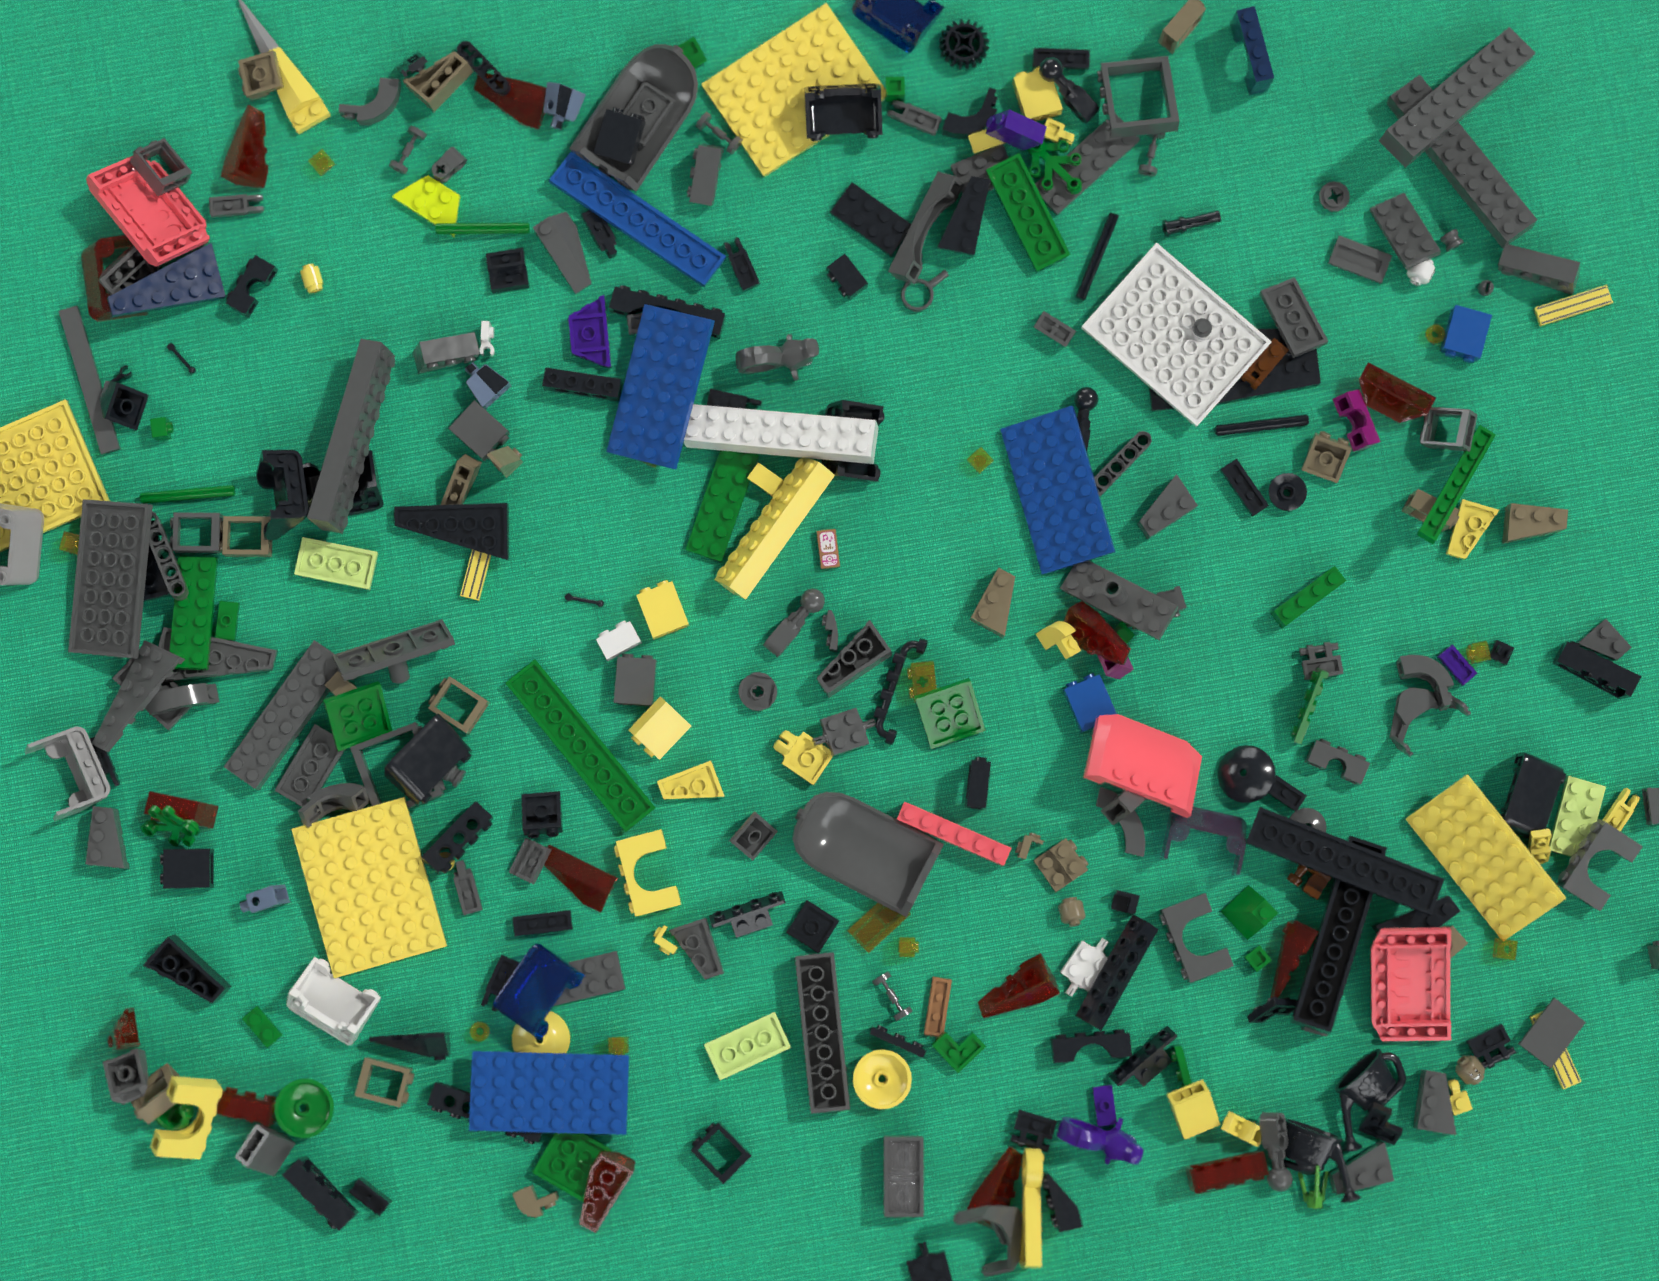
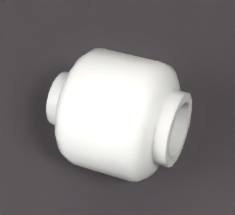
M1429 259L1409 268L1407 276L1410 278V282L1417 286L1428 284L1435 272L1434 262Z

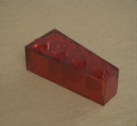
M1262 1150L1185 1166L1190 1190L1196 1194L1204 1193L1214 1188L1215 1190L1226 1188V1185L1244 1184L1246 1183L1245 1180L1253 1179V1181L1265 1179V1175H1269L1264 1151Z

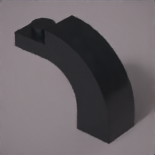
M989 87L982 108L972 116L964 117L948 112L941 134L955 139H968V135L987 129L986 123L990 116L997 114V109H995L998 97L995 96L996 89Z

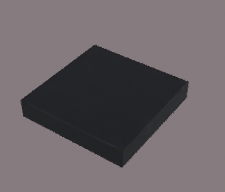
M807 900L786 933L815 952L820 953L839 920Z

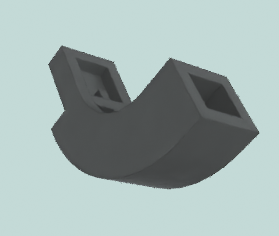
M380 78L379 91L372 102L361 106L339 104L340 115L347 120H355L357 118L360 126L372 125L384 120L393 112L399 102L401 94L399 79Z
M1405 655L1398 658L1396 665L1400 680L1420 678L1427 681L1435 692L1439 711L1447 710L1451 706L1452 695L1448 690L1454 686V683L1448 671L1440 663L1423 655Z
M200 683L159 691L148 704L150 715L164 714L180 708L219 703L216 684Z
M354 783L335 784L320 789L306 798L308 803L298 810L303 826L305 825L307 828H310L312 823L317 822L324 815L340 809L357 811L365 807L370 800L365 786Z

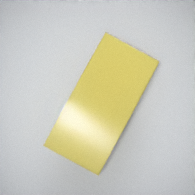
M987 129L968 135L974 154L1004 144V142L987 135Z
M757 463L747 478L772 497L784 483V480L760 463Z
M1550 829L1530 831L1528 850L1539 864L1549 861L1551 854L1549 843L1552 836Z

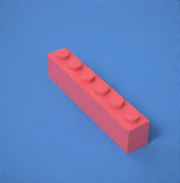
M907 802L903 803L897 817L898 821L1001 866H1004L1011 847Z

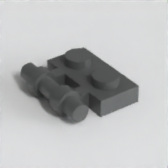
M1323 642V645L1313 646L1311 644L1306 645L1304 648H1299L1300 656L1308 655L1309 659L1301 661L1304 680H1310L1312 672L1316 671L1317 668L1327 671L1329 673L1328 677L1344 674L1341 656L1332 655V651L1339 649L1337 642ZM1315 653H1325L1326 657L1316 659Z

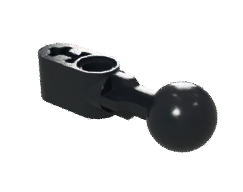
M1050 57L1041 62L1039 67L1040 76L1045 81L1057 84L1065 104L1080 121L1087 124L1100 111L1098 105L1082 87L1075 85L1072 80L1066 79L1063 75V65L1057 58Z
M1090 387L1080 388L1074 396L1075 405L1079 409L1077 420L1086 451L1091 432L1089 414L1097 406L1099 400L1097 392Z

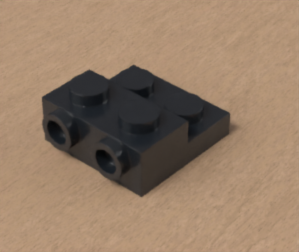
M560 791L522 794V827L524 836L528 835L529 838H538L539 834H547L549 837H556L559 833H563Z

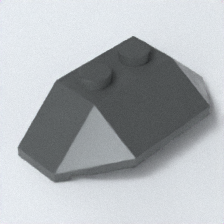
M131 245L102 272L98 281L110 295H113L160 270L161 265L156 267L148 264L135 246Z

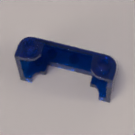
M855 0L852 12L857 19L906 53H911L941 15L944 6L934 0H928L925 5L917 0Z
M535 944L529 949L494 1000L493 1006L508 1019L535 1038L541 1040L548 1032L549 1024L544 1019L566 987L569 989L577 988L582 983L585 975L552 950L541 944Z

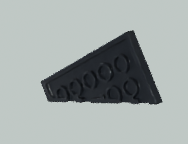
M508 503L394 507V526L509 561Z

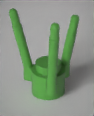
M1316 1166L1315 1190L1309 1191V1194H1307L1303 1175L1298 1172L1303 1202H1307L1308 1208H1323V1202H1325L1329 1172L1325 1171L1322 1188L1319 1191V1166Z

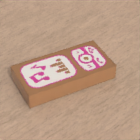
M836 529L817 531L821 569L840 567Z

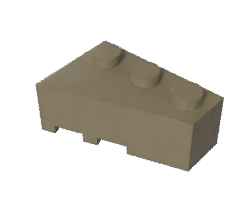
M455 51L434 62L435 65L426 70L419 71V74L410 79L406 78L403 80L408 90L434 112L473 73L468 62Z
M1510 503L1505 507L1502 544L1565 530L1567 528L1568 509Z
M998 567L970 618L972 622L1004 638L1015 576Z

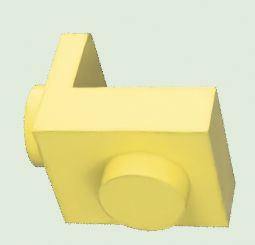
M665 925L663 928L658 927L653 937L656 938L654 942L660 945L659 950L667 955L670 952L675 954L679 947L663 938L668 927Z

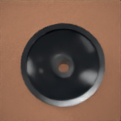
M1243 745L1230 750L1223 757L1218 768V780L1221 789L1228 797L1237 802L1253 803L1259 801L1271 791L1275 783L1276 770L1271 757L1265 751L1255 746ZM1246 769L1247 774L1242 776L1241 771Z

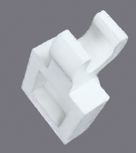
M481 321V356H484L486 348L491 350V356L495 354L494 347L491 345V338H494V327H491L489 321Z

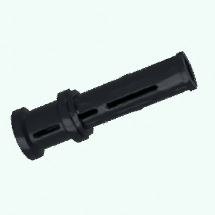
M1218 210L1189 218L1180 216L1172 221L1163 220L1162 227L1165 236L1169 237L1170 234L1185 233L1187 229L1221 222V216Z

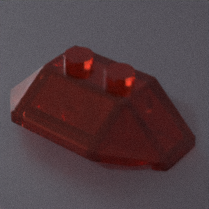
M1369 362L1359 378L1366 406L1398 423L1427 415L1436 397Z

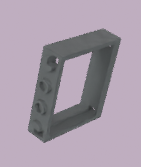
M1168 56L1101 63L1100 71H1097L1098 82L1102 84V87H1100V98H1104V103L1102 104L1103 115H1107L1105 129L1109 130L1110 138L1178 131L1179 116ZM1160 70L1168 118L1116 123L1109 75Z
M414 722L350 747L372 806L382 802L362 750L413 731L415 736L423 728L422 725L419 726L418 723ZM443 780L434 787L435 791L430 793L432 797L429 801L445 795L443 791L446 789ZM411 800L406 802L408 809L417 806Z

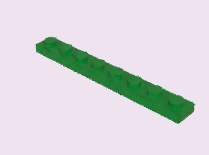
M1481 425L1478 426L1473 435L1470 452L1464 451L1416 535L1432 545L1436 542L1496 434Z

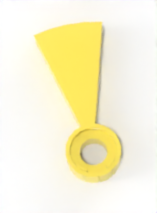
M1024 1148L1022 1156L1023 1202L1019 1261L1021 1268L1040 1269L1042 1267L1040 1187L1042 1184L1044 1155L1041 1149Z

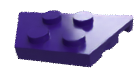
M601 295L594 302L588 303L581 310L575 311L568 316L571 352L574 356L606 368H612L605 296Z

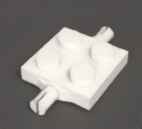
M1101 938L1098 945L1093 947L1081 940L1060 971L1071 982L1065 993L1072 997L1077 988L1090 991L1108 959L1102 952L1109 943L1108 941Z

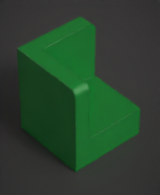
M904 76L886 77V102H892L893 100L905 101Z

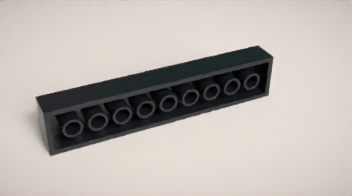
M1350 835L1346 839V841L1385 855L1387 847ZM1334 879L1291 1023L1327 1035L1332 1032L1371 903L1372 893Z

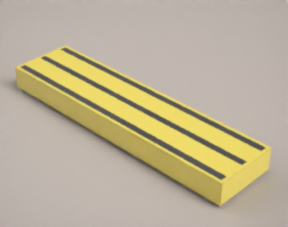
M1605 285L1535 307L1534 311L1539 326H1543L1610 305L1613 301L1608 287Z
M472 550L460 594L461 597L480 601L491 555Z
M1542 1012L1530 1017L1532 1024H1534ZM1565 1049L1552 1067L1562 1089L1581 1082L1567 1049Z

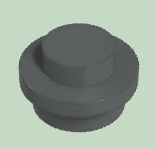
M1200 318L1193 324V332L1198 337H1207L1212 331V324L1205 318Z

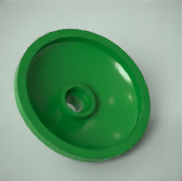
M298 1079L285 1085L277 1095L274 1105V1114L278 1125L287 1134L297 1138H309L321 1133L329 1125L334 1112V1103L330 1092L323 1084L312 1079ZM302 1104L306 1106L304 1112L299 1110V1106Z

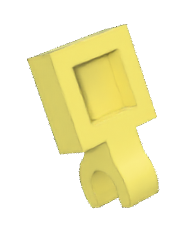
M1048 118L1045 123L1047 129L1044 138L1054 143H1058L1059 139L1072 145L1075 135L1064 131V124Z
M1458 1080L1447 1081L1451 1091L1450 1101L1453 1115L1472 1110L1467 1091H1460Z

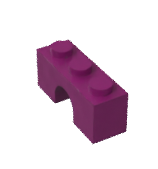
M1360 389L1346 392L1333 399L1339 417L1346 416L1352 424V432L1348 433L1347 437L1353 452L1367 449L1381 442Z

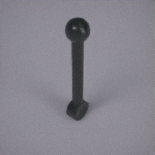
M169 343L167 345L168 350L174 352L188 368L190 374H194L196 372L195 367H191L175 349V345Z
M570 593L565 595L567 601L575 600L596 604L598 607L604 606L603 600L595 601L575 597Z

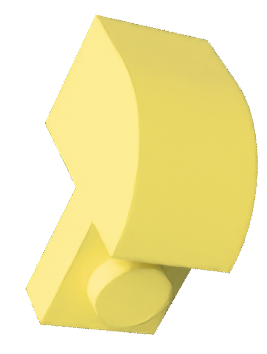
M1057 621L1036 633L1045 650L1057 645L1065 659L1081 651L1076 640L1071 635L1076 630L1067 622Z
M1229 1111L1221 1129L1259 1148L1262 1141L1260 1126Z

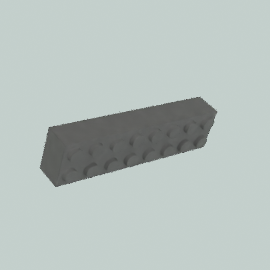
M315 640L312 642L224 766L227 770L257 790L262 788L330 692L325 684L339 671L333 661V652Z
M834 952L795 956L811 1114L850 1110Z

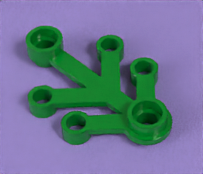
M1043 140V144L1038 149H1028L1029 154L1032 155V166L1029 168V173L1032 178H1038L1041 175L1039 167L1041 157L1045 161L1042 188L1046 191L1053 188L1052 170H1054L1067 183L1068 192L1076 195L1082 191L1081 180L1072 178L1060 164L1078 166L1082 162L1081 155L1073 153L1071 156H1051L1047 152H1068L1069 144L1065 140H1061L1058 143H1045ZM1066 145V148L1061 149L1060 146ZM1078 157V161L1074 162L1072 160L1073 158ZM1034 169L1038 170L1036 174L1032 173ZM1046 182L1051 183L1050 186H1044ZM1073 182L1078 183L1075 187H1072L1071 184Z
M153 805L148 811L151 817L160 820L164 824L149 819L141 826V831L149 837H153L157 831H172L168 841L173 846H178L182 841L184 845L191 847L195 842L194 836L200 833L199 826L195 821L183 820L175 815V810L170 806H165L161 811L159 807ZM180 832H182L185 835L182 839L180 837Z

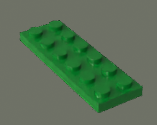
M1020 153L986 169L985 172L1035 271L1038 272L1070 256L1071 254Z
M720 450L686 551L722 563L750 484L747 478L756 466L759 458L758 454Z
M178 556V565L188 587L189 594L182 601L174 599L170 652L185 659L182 664L178 663L174 669L208 670L218 559L217 557ZM177 587L175 594L181 593L183 587Z

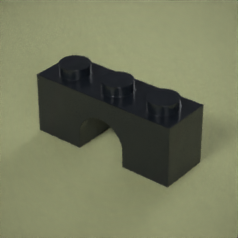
M257 255L248 261L246 271L238 277L235 289L231 290L226 297V304L247 318H250L259 303L254 297L250 296L251 286L258 282L269 286L278 272L274 265Z

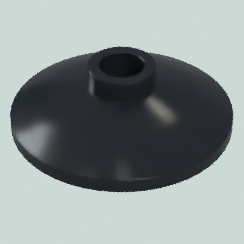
M1292 473L1278 475L1269 486V498L1273 505L1280 510L1292 511L1299 508L1307 496V488L1304 481ZM1288 490L1290 492V495L1285 496L1283 494V491Z

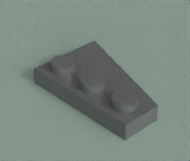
M707 918L669 930L704 979L724 973Z

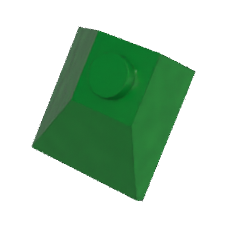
M1249 885L1220 911L1247 940L1264 928L1278 914L1269 902Z

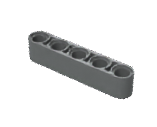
M1141 431L1137 433L1094 477L1100 497L1148 449L1152 441L1151 435L1148 432ZM1144 437L1147 440V444L1140 445L1137 439ZM1128 450L1133 452L1134 458H1126L1124 452ZM1118 464L1121 471L1117 473L1112 471L1111 465ZM1101 477L1105 478L1108 481V485L1101 486L1098 483V479Z
M152 511V518L155 519V522L151 525L149 544L169 593L175 600L182 601L188 597L189 590L163 525L156 513ZM156 536H162L159 542H153ZM163 553H169L166 559H160ZM170 570H176V573L173 576H167V573ZM177 587H183L181 593H174V590Z

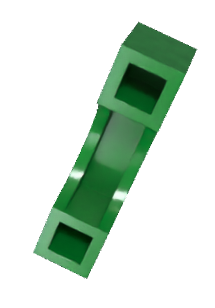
M1334 566L1270 614L1279 626L1284 628L1346 582V579L1337 567Z

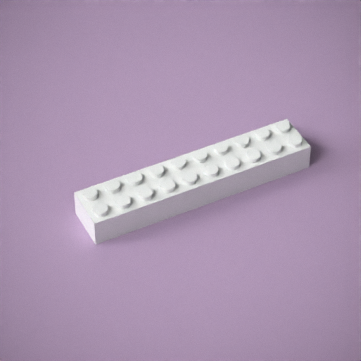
M693 404L684 444L688 448L874 464L879 427L876 420Z

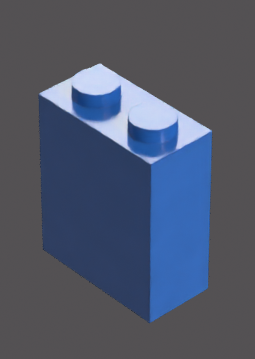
M1455 305L1450 312L1440 352L1445 353V356L1451 358L1461 357L1463 361L1468 363L1477 362L1482 355L1492 315Z
M1094 673L1083 677L1084 681L1077 683L1076 680L1066 684L1067 688L1063 690L1081 733L1094 728L1098 716L1117 714L1100 674L1097 676Z

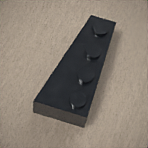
M971 176L937 249L971 256L975 255L990 183L989 179Z
M1574 641L1563 643L1553 661L1554 665L1620 700L1632 696L1642 677L1610 660L1598 656V654L1591 650L1581 648V645Z
M1449 895L1437 898L1431 916L1411 909L1371 927L1376 934H1378L1380 928L1440 927L1458 914L1460 909Z
M176 934L168 936L143 965L211 1003L220 1001L232 987Z
M307 1156L299 1158L282 1174L300 1192L302 1197L314 1206L316 1212L328 1220L327 1223L334 1230L340 1231L359 1213Z

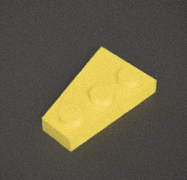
M1462 499L1457 514L1459 519L1453 527L1446 555L1465 560L1499 510Z
M711 761L657 781L664 800L725 797Z

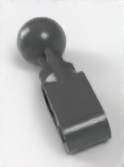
M818 589L806 590L801 596L800 608L796 612H792L788 618H785L763 644L776 657H779L799 634L802 626L805 624V618L810 613L819 612L824 607L825 597Z
M1263 1112L1259 1119L1262 1145L1267 1149L1273 1167L1268 1173L1267 1182L1273 1190L1283 1192L1289 1189L1292 1184V1175L1284 1167L1283 1163L1285 1149L1288 1145L1286 1120L1283 1113Z

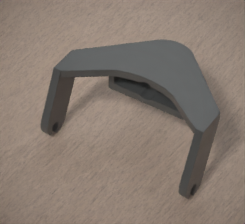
M1408 688L1397 697L1389 738L1397 749L1409 757L1413 755V752L1403 742L1407 729L1412 720L1426 710L1439 708L1435 692L1427 689ZM1452 696V703L1449 708H1455L1464 715L1469 716L1471 712L1468 710V706Z
M987 1205L960 1211L954 1215L955 1219L953 1221L956 1225L979 1220L989 1221L1001 1244L1007 1245L1008 1259L985 1264L982 1267L984 1276L1007 1273L1015 1269L1020 1261L1022 1214L1017 1207Z

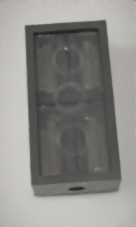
M884 1135V1217H924L923 1135Z

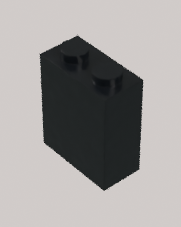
M619 108L606 109L594 153L633 165L646 121L641 120L642 116L635 113H630V116L623 114L624 110Z
M163 849V854L160 856V863L163 865L160 883L163 885V888H214V849Z

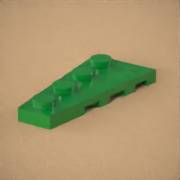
M1317 668L1311 674L1310 682L1312 684L1310 690L1306 689L1303 697V700H1305L1304 707H1300L1297 714L1298 724L1297 726L1294 725L1290 736L1293 737V742L1302 744L1310 723L1308 717L1314 713L1317 701L1315 698L1319 697L1323 690L1322 680L1323 678L1327 679L1329 675L1323 669Z

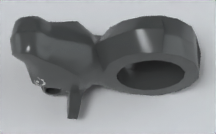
M787 334V341L781 347L770 345L753 346L738 351L735 354L737 370L739 373L753 374L785 366L790 369L793 379L796 381L799 380L797 369L812 364L813 358L819 355V345L816 339L793 340L792 334Z

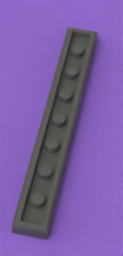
M76 305L60 310V318L100 452L104 455L120 450L113 422L104 419L102 415L100 396L103 388L79 307Z

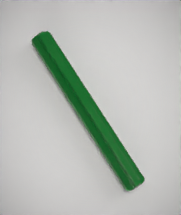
M437 223L435 225L436 234H528L530 232L529 223Z
M227 485L146 492L140 494V502L146 504L234 496L235 487Z

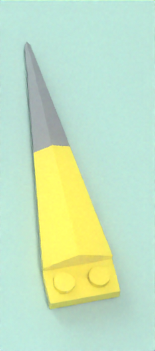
M238 0L260 53L271 50L276 52L284 87L276 91L297 133L301 134L330 117L331 115L320 96L243 1Z

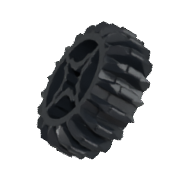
M960 19L959 24L953 21L952 27L947 25V31H942L941 35L943 37L939 38L941 43L939 50H943L941 57H946V63L952 61L951 67L958 64V69L961 70L962 65H964L965 69L968 70L970 64L975 68L976 62L981 64L982 58L987 57L985 52L989 51L987 46L989 39H986L987 32H982V26L976 28L977 22L971 25L970 19L966 23H963V19ZM960 32H968L969 34L962 35ZM951 37L954 38V42L957 44L953 51L949 47ZM975 38H977L979 42V49L977 52L974 51V47L972 46V43L974 42ZM966 54L969 57H960L959 55Z

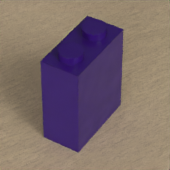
M1010 109L990 116L986 123L987 135L1022 151L1043 144L1047 126Z

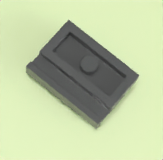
M525 838L509 873L531 884H535L551 849Z

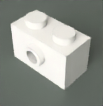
M622 621L615 625L616 629L610 632L605 630L598 635L599 638L596 640L607 661L642 643L630 621L627 623Z

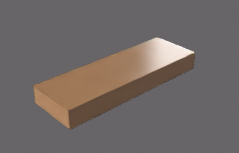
M932 977L924 1035L939 1037L944 1032L952 983L951 979Z

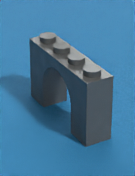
M1598 819L1597 822L1592 824L1588 836L1581 841L1577 853L1570 858L1566 870L1560 873L1556 884L1592 908L1601 911L1611 895L1593 884L1587 871L1590 859L1601 850H1611L1623 859L1633 862L1643 846L1607 822Z
M1206 893L1160 910V921L1163 926L1166 925L1168 932L1166 936L1169 943L1174 945L1175 951H1173L1176 961H1180L1183 969H1180L1184 980L1192 983L1234 966L1227 948L1198 956L1189 952L1183 943L1182 933L1185 925L1196 917L1212 912Z

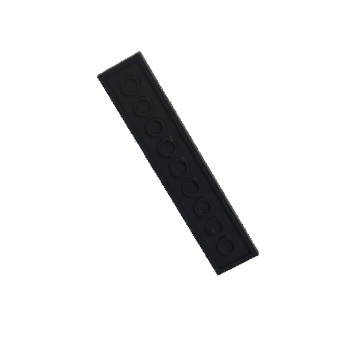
M1262 807L1258 809L1246 844L1428 916L1432 915L1444 882V878Z

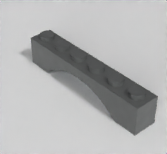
M937 172L888 271L897 280L915 285L923 269L922 249L926 235L937 217L948 206L956 202L964 186L956 176Z

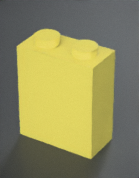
M1039 67L1034 69L1033 72H1020L1015 75L1016 77H1013V87L1023 116L1037 122L1062 114L1063 108L1055 83L1045 81L1040 76Z
M662 581L657 584L658 587L650 589V587L644 588L639 591L640 594L636 595L654 640L689 626L672 581Z
M659 697L634 723L629 731L633 734L631 739L638 745L642 743L645 746L644 751L651 758L655 755L660 760L691 725L664 699Z
M1203 1079L1167 1094L1178 1129L1184 1140L1220 1125L1210 1091Z

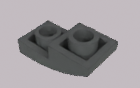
M828 610V614L823 615L822 621L825 631L832 632V635L828 634L826 646H830L829 651L837 652V624L832 610Z

